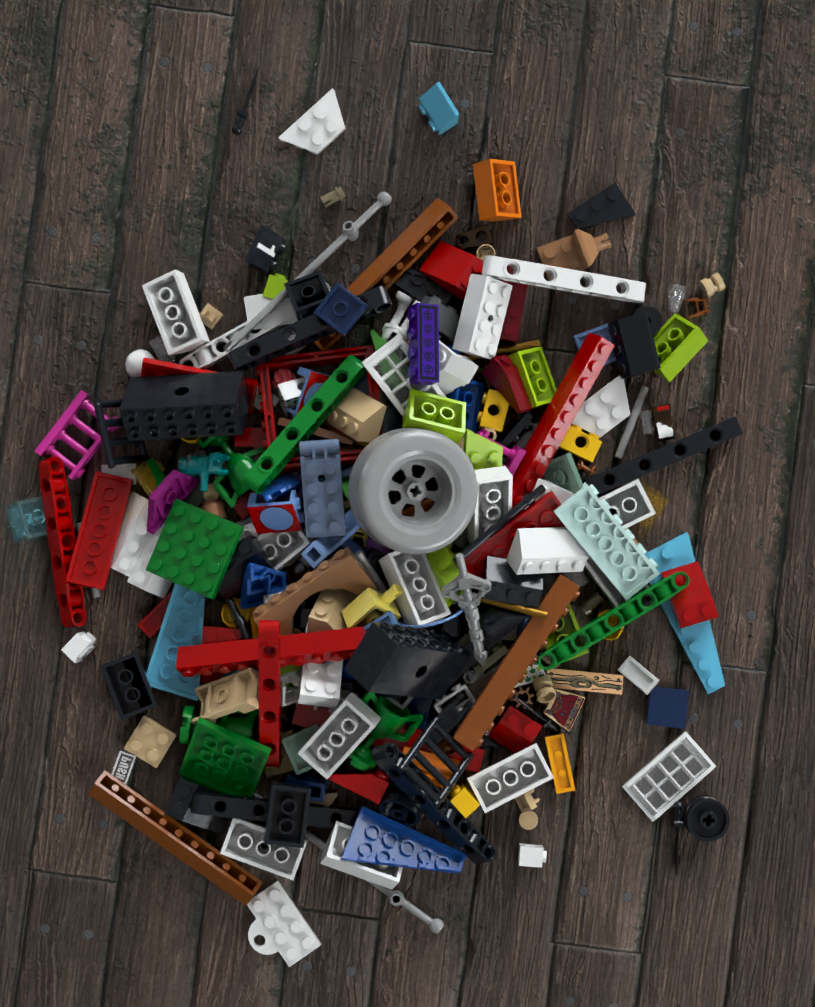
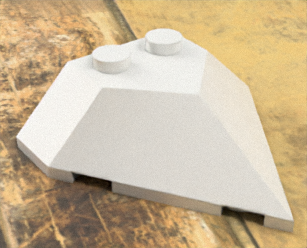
M439 340V383L436 384L446 396L453 392L454 389L469 384L478 366L466 356L457 355ZM415 384V390H420L425 385ZM431 388L425 391L426 393L436 395Z

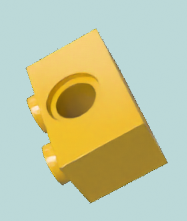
M489 389L488 393L484 392L481 404L485 405L483 412L479 411L476 422L480 423L479 428H493L496 432L501 433L509 403L498 391ZM496 406L498 414L495 416L490 415L488 407Z
M572 424L558 448L578 458H582V460L588 463H592L602 444V441L599 440L600 437L591 432L586 434L582 432L583 428ZM578 437L585 440V446L582 448L575 444V440Z
M463 783L460 786L458 784L455 785L454 791H450L449 799L465 818L480 806L478 799Z

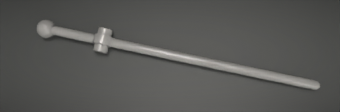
M387 192L379 193L377 201L354 223L346 221L343 224V233L295 279L313 273L347 239L355 241L359 236L358 229L382 206H388L392 200L391 196ZM286 289L280 292L224 346L226 352L231 351L288 296Z
M254 793V796H256L257 798H262L258 794ZM306 829L305 838L324 851L326 842ZM367 881L387 895L392 905H401L428 924L432 933L438 934L443 928L444 924L441 919L431 918L404 899V894L401 890H391ZM397 895L400 899L395 900L393 897Z

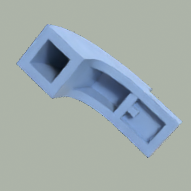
M351 509L345 514L346 536L320 537L301 553L313 568L330 557L360 528Z

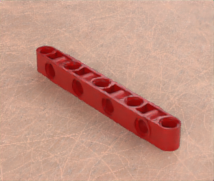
M52 457L42 460L38 465L40 488L60 618L64 627L74 628L83 626L86 622L83 586L66 582L76 539L64 464L59 457Z
M259 620V743L272 748L265 767H280V621Z

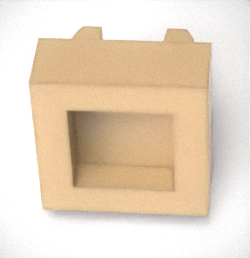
M209 303L200 313L203 324L211 330L215 328L224 316Z
M535 789L515 798L521 812L531 811L537 807L536 803L540 799H533L531 795Z

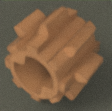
M519 686V690L515 692V696L517 697L519 693L523 694L525 692L527 693V700L524 702L527 704H533V702L530 701V698L533 697L534 694L528 693L529 687H526V689L523 690L522 687ZM515 697L510 699L511 701H517L516 708L522 705Z

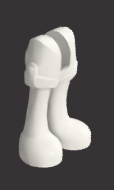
M400 291L395 296L398 300V308L391 321L385 323L382 328L381 338L385 343L392 337L393 332L399 334L405 342L408 339V318L406 317L401 327L398 325L413 299ZM414 300V302H413L412 305H414V304H416V303H421V302H419V301H417V300Z

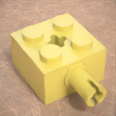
M394 583L382 594L368 587L341 611L347 627H364L388 611H392L398 620L401 615L394 599L402 594V589Z

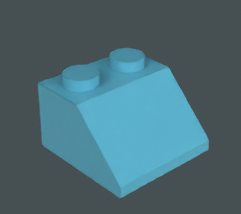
M437 82L419 98L420 105L418 108L422 115H427L430 120L428 124L433 132L436 131L440 135L458 124L459 113L441 83Z

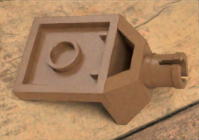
M577 229L574 230L572 235L538 247L536 250L541 263L544 265L585 272L590 269L601 250L611 248L610 240L607 241L609 238L607 233L593 238L591 234ZM545 272L547 279L549 281V274Z

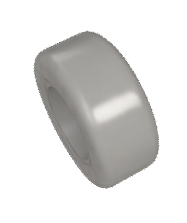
M400 428L378 436L362 450L351 470L348 495L350 507L357 523L371 539L401 553L426 554L449 545L466 529L476 508L478 485L470 459L453 440L430 430ZM413 465L424 467V472L420 478L413 477ZM399 469L405 475V480L401 484L392 480V476ZM434 477L437 482V490L427 491L425 483ZM410 489H416V492L411 493ZM389 491H399L401 498L395 504L390 503ZM427 497L433 500L434 504L427 512H424L421 507V501ZM407 503L412 504L414 507V515L412 517L404 516L401 513Z

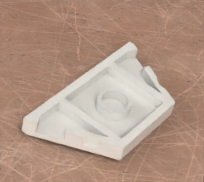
M332 88L280 135L279 140L295 145V147L300 149H306L316 155L345 130V125L334 89Z
M619 375L584 401L572 424L583 428L582 430L602 437L631 415L624 379H621Z

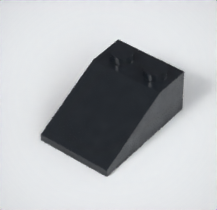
M181 776L165 814L220 834L227 817L199 815L190 811L193 792L223 793ZM217 801L214 807L219 810L223 809L225 803Z

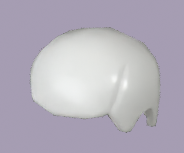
M139 349L129 354L125 367L130 377H141L143 358L154 359L150 352Z

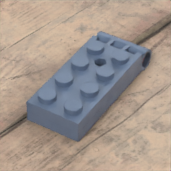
M339 439L300 441L306 538L346 536ZM319 475H324V476H325V480H324V481H320V480L318 479V476H319Z

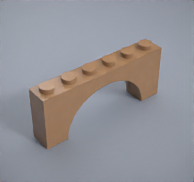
M347 547L336 552L334 557L328 561L320 563L318 568L312 572L304 574L302 579L296 583H291L280 594H275L264 605H259L252 612L254 622L259 627V620L280 621V636L295 634L292 629L293 616L300 604L309 596L332 588L345 589L359 596L368 587L376 590L377 586L374 578L350 548Z

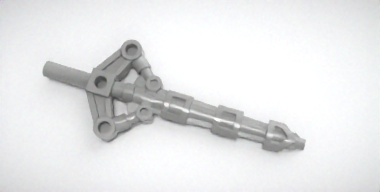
M460 553L456 555L459 575L443 586L442 596L453 601L455 600L459 607L464 608L465 617L470 629V640L473 642L475 649L473 651L474 658L481 667H485L488 655L487 650L483 646L484 636L482 628H480L477 606L480 605L481 598L491 590V581L467 573L464 555ZM471 588L478 589V593L472 592ZM463 590V594L459 596L455 592Z

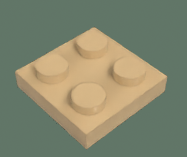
M144 715L124 749L153 767L158 768L177 734Z

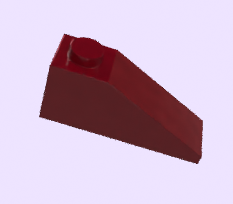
M505 354L493 357L482 374L518 414L530 411L532 406L518 368Z

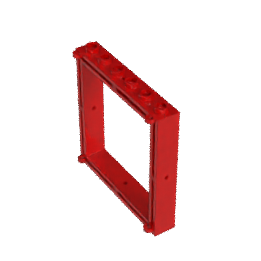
M373 345L285 355L256 366V375L261 380V383L258 384V393L262 395L263 402H259L261 414L264 413L265 420H261L262 431L266 432L267 437L263 439L264 450L277 438L270 372H277L281 368L295 370L299 369V366L311 368L342 364L351 354L364 361L374 353ZM367 371L370 397L380 402L378 384ZM382 422V426H381V430H380L379 436L382 435V434H384L383 422ZM363 449L340 452L341 466L354 465ZM300 457L292 458L279 474L301 471ZM266 465V469L272 467V465Z

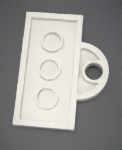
M279 880L255 895L247 904L256 918L248 932L250 945L255 951L265 955L274 954L279 951L290 967L321 946L322 943ZM257 935H262L265 938V943L258 945L255 943L254 938Z

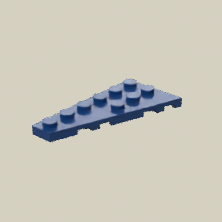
M362 806L340 860L458 874L461 872L466 855L459 850Z

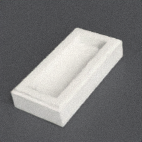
M631 656L618 668L622 675L646 695L660 681Z

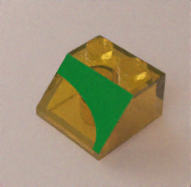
M153 458L130 470L149 497L166 477V474L163 472L165 470L164 465L160 460L156 461Z

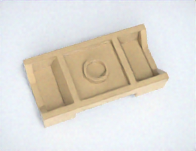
M250 667L196 687L195 693L201 701L199 717L216 724V719L236 711L245 714L258 709L259 671ZM199 717L191 719V723L196 725Z

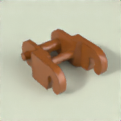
M699 297L683 300L684 303L693 302L696 305V314L688 315L687 319L701 317L703 313L708 315V312H711V310L707 309L706 301H708V298L702 297L699 300ZM699 302H702L704 311H699Z
M579 458L576 468L578 470L583 469L589 472V476H593L597 466L593 465L590 468L583 464L584 460L582 458Z

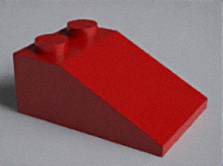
M439 241L419 271L464 302L470 275H482L483 261L473 254Z
M698 561L661 572L662 578L674 572H684L690 579L689 585L669 599L678 628L688 627L719 617ZM677 575L675 583L680 586L683 584L684 578L681 575Z
M203 626L202 644L243 640L239 628ZM225 673L201 674L200 683L207 684L220 679L219 677L225 675Z
M379 769L376 772L373 770H366V772L362 770H335L328 778L377 804L380 803L389 785V778H387L385 772Z

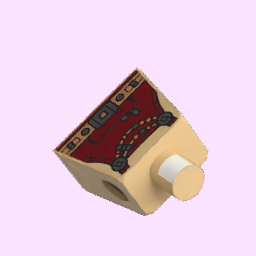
M554 688L556 698L550 702L542 703L545 705L543 713L570 731L585 697Z

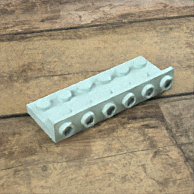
M583 483V487L553 512L627 601L660 574L656 569L659 566L652 557L648 559L644 555L647 551L640 543L636 545L632 540L635 538L628 528L626 530L623 529L621 526L623 521L619 516L610 513L609 509L611 507L606 500L603 499L601 501L597 497V494H599L597 489L592 484L588 486V484Z

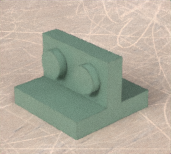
M571 453L551 460L542 476L544 480L550 481L572 493L579 491L583 487Z
M317 723L307 728H298L295 733L281 739L297 775L313 768L297 753L319 729Z

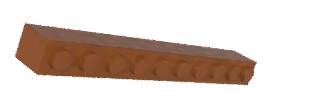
M436 198L347 290L355 296L379 286H385L387 290L458 219V216L448 204ZM335 332L312 343L321 351H327L342 335L339 332Z
M558 573L541 599L539 608H536L548 612L547 618L542 619L530 616L453 734V739L472 751L475 748L479 749L484 741L483 735L486 731L489 733L495 724L493 722L496 715L500 716L506 706L503 704L507 698L510 700L515 694L516 689L514 688L518 682L522 683L527 675L525 673L528 666L532 667L538 658L535 655L539 649L543 650L547 645L548 640L546 638L550 633L554 634L559 626L557 624L560 617L564 618L570 609L567 606L571 600L575 601L579 596L580 591L578 589L580 586Z
M104 770L88 793L92 798L246 906L263 883L233 860L220 854V851L165 814L161 809Z

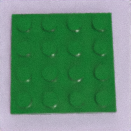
M175 498L146 571L214 600L244 527Z
M199 717L179 774L223 794L253 797L272 748Z

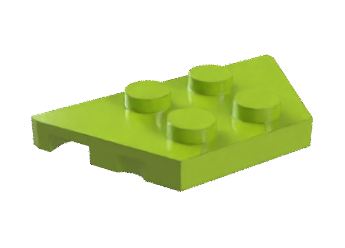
M465 429L463 451L470 459L474 470L502 466L503 447L469 429Z

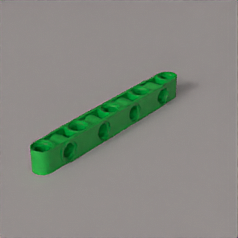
M351 354L342 362L244 475L242 483L258 495L267 488L300 450L299 442L308 441L365 374L366 368L361 363V360ZM341 379H346V380H347V381L344 382V383H339V382H338V381L341 380ZM317 407L322 408V410L318 412L314 411V409ZM291 436H297L295 440H289ZM266 465H272L268 470L263 469Z
M674 572L660 579L541 652L537 658L538 666L543 670H550L566 662L685 589L689 585V576L684 572ZM677 575H681L684 578V582L680 586L675 583ZM644 595H648L651 599L650 604L644 606L641 602ZM612 615H615L618 619L617 624L614 626L608 624V618ZM579 635L583 636V645L576 646L574 643L575 638ZM543 656L551 658V663L548 666H542L541 659Z

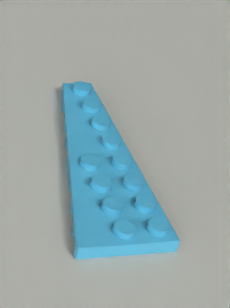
M687 532L644 554L648 559L652 557L659 566L656 569L660 574L649 582L650 585L662 579L661 572L695 562ZM669 599L660 604L706 693L710 694L724 687L725 682L710 620L678 628Z
M176 583L146 676L150 686L198 701L195 688L200 686V675H194V677L183 676L176 669L178 647L202 644L205 596Z

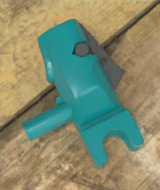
M201 450L181 457L178 468L180 472L197 477L199 475L201 477L199 491L207 492L209 474H228V470L223 469L222 464L224 461H228L230 456L220 452L208 455L206 450Z

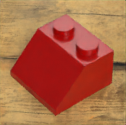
M508 704L488 736L513 753H517L532 744L543 726Z

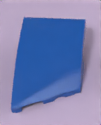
M284 473L274 479L259 494V498L263 502L270 503L281 495L286 497L291 494V490L300 488V483L292 473Z
M248 563L242 581L240 606L243 609L264 605L263 595H266V593L268 595L286 590V573L254 563Z

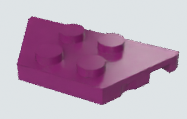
M174 469L164 478L163 482L157 489L153 490L149 497L147 532L152 535L156 533L167 520L175 498L183 501L200 482L199 479Z

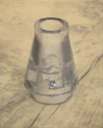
M670 285V288H668V311L679 312L687 293L685 291L686 286Z

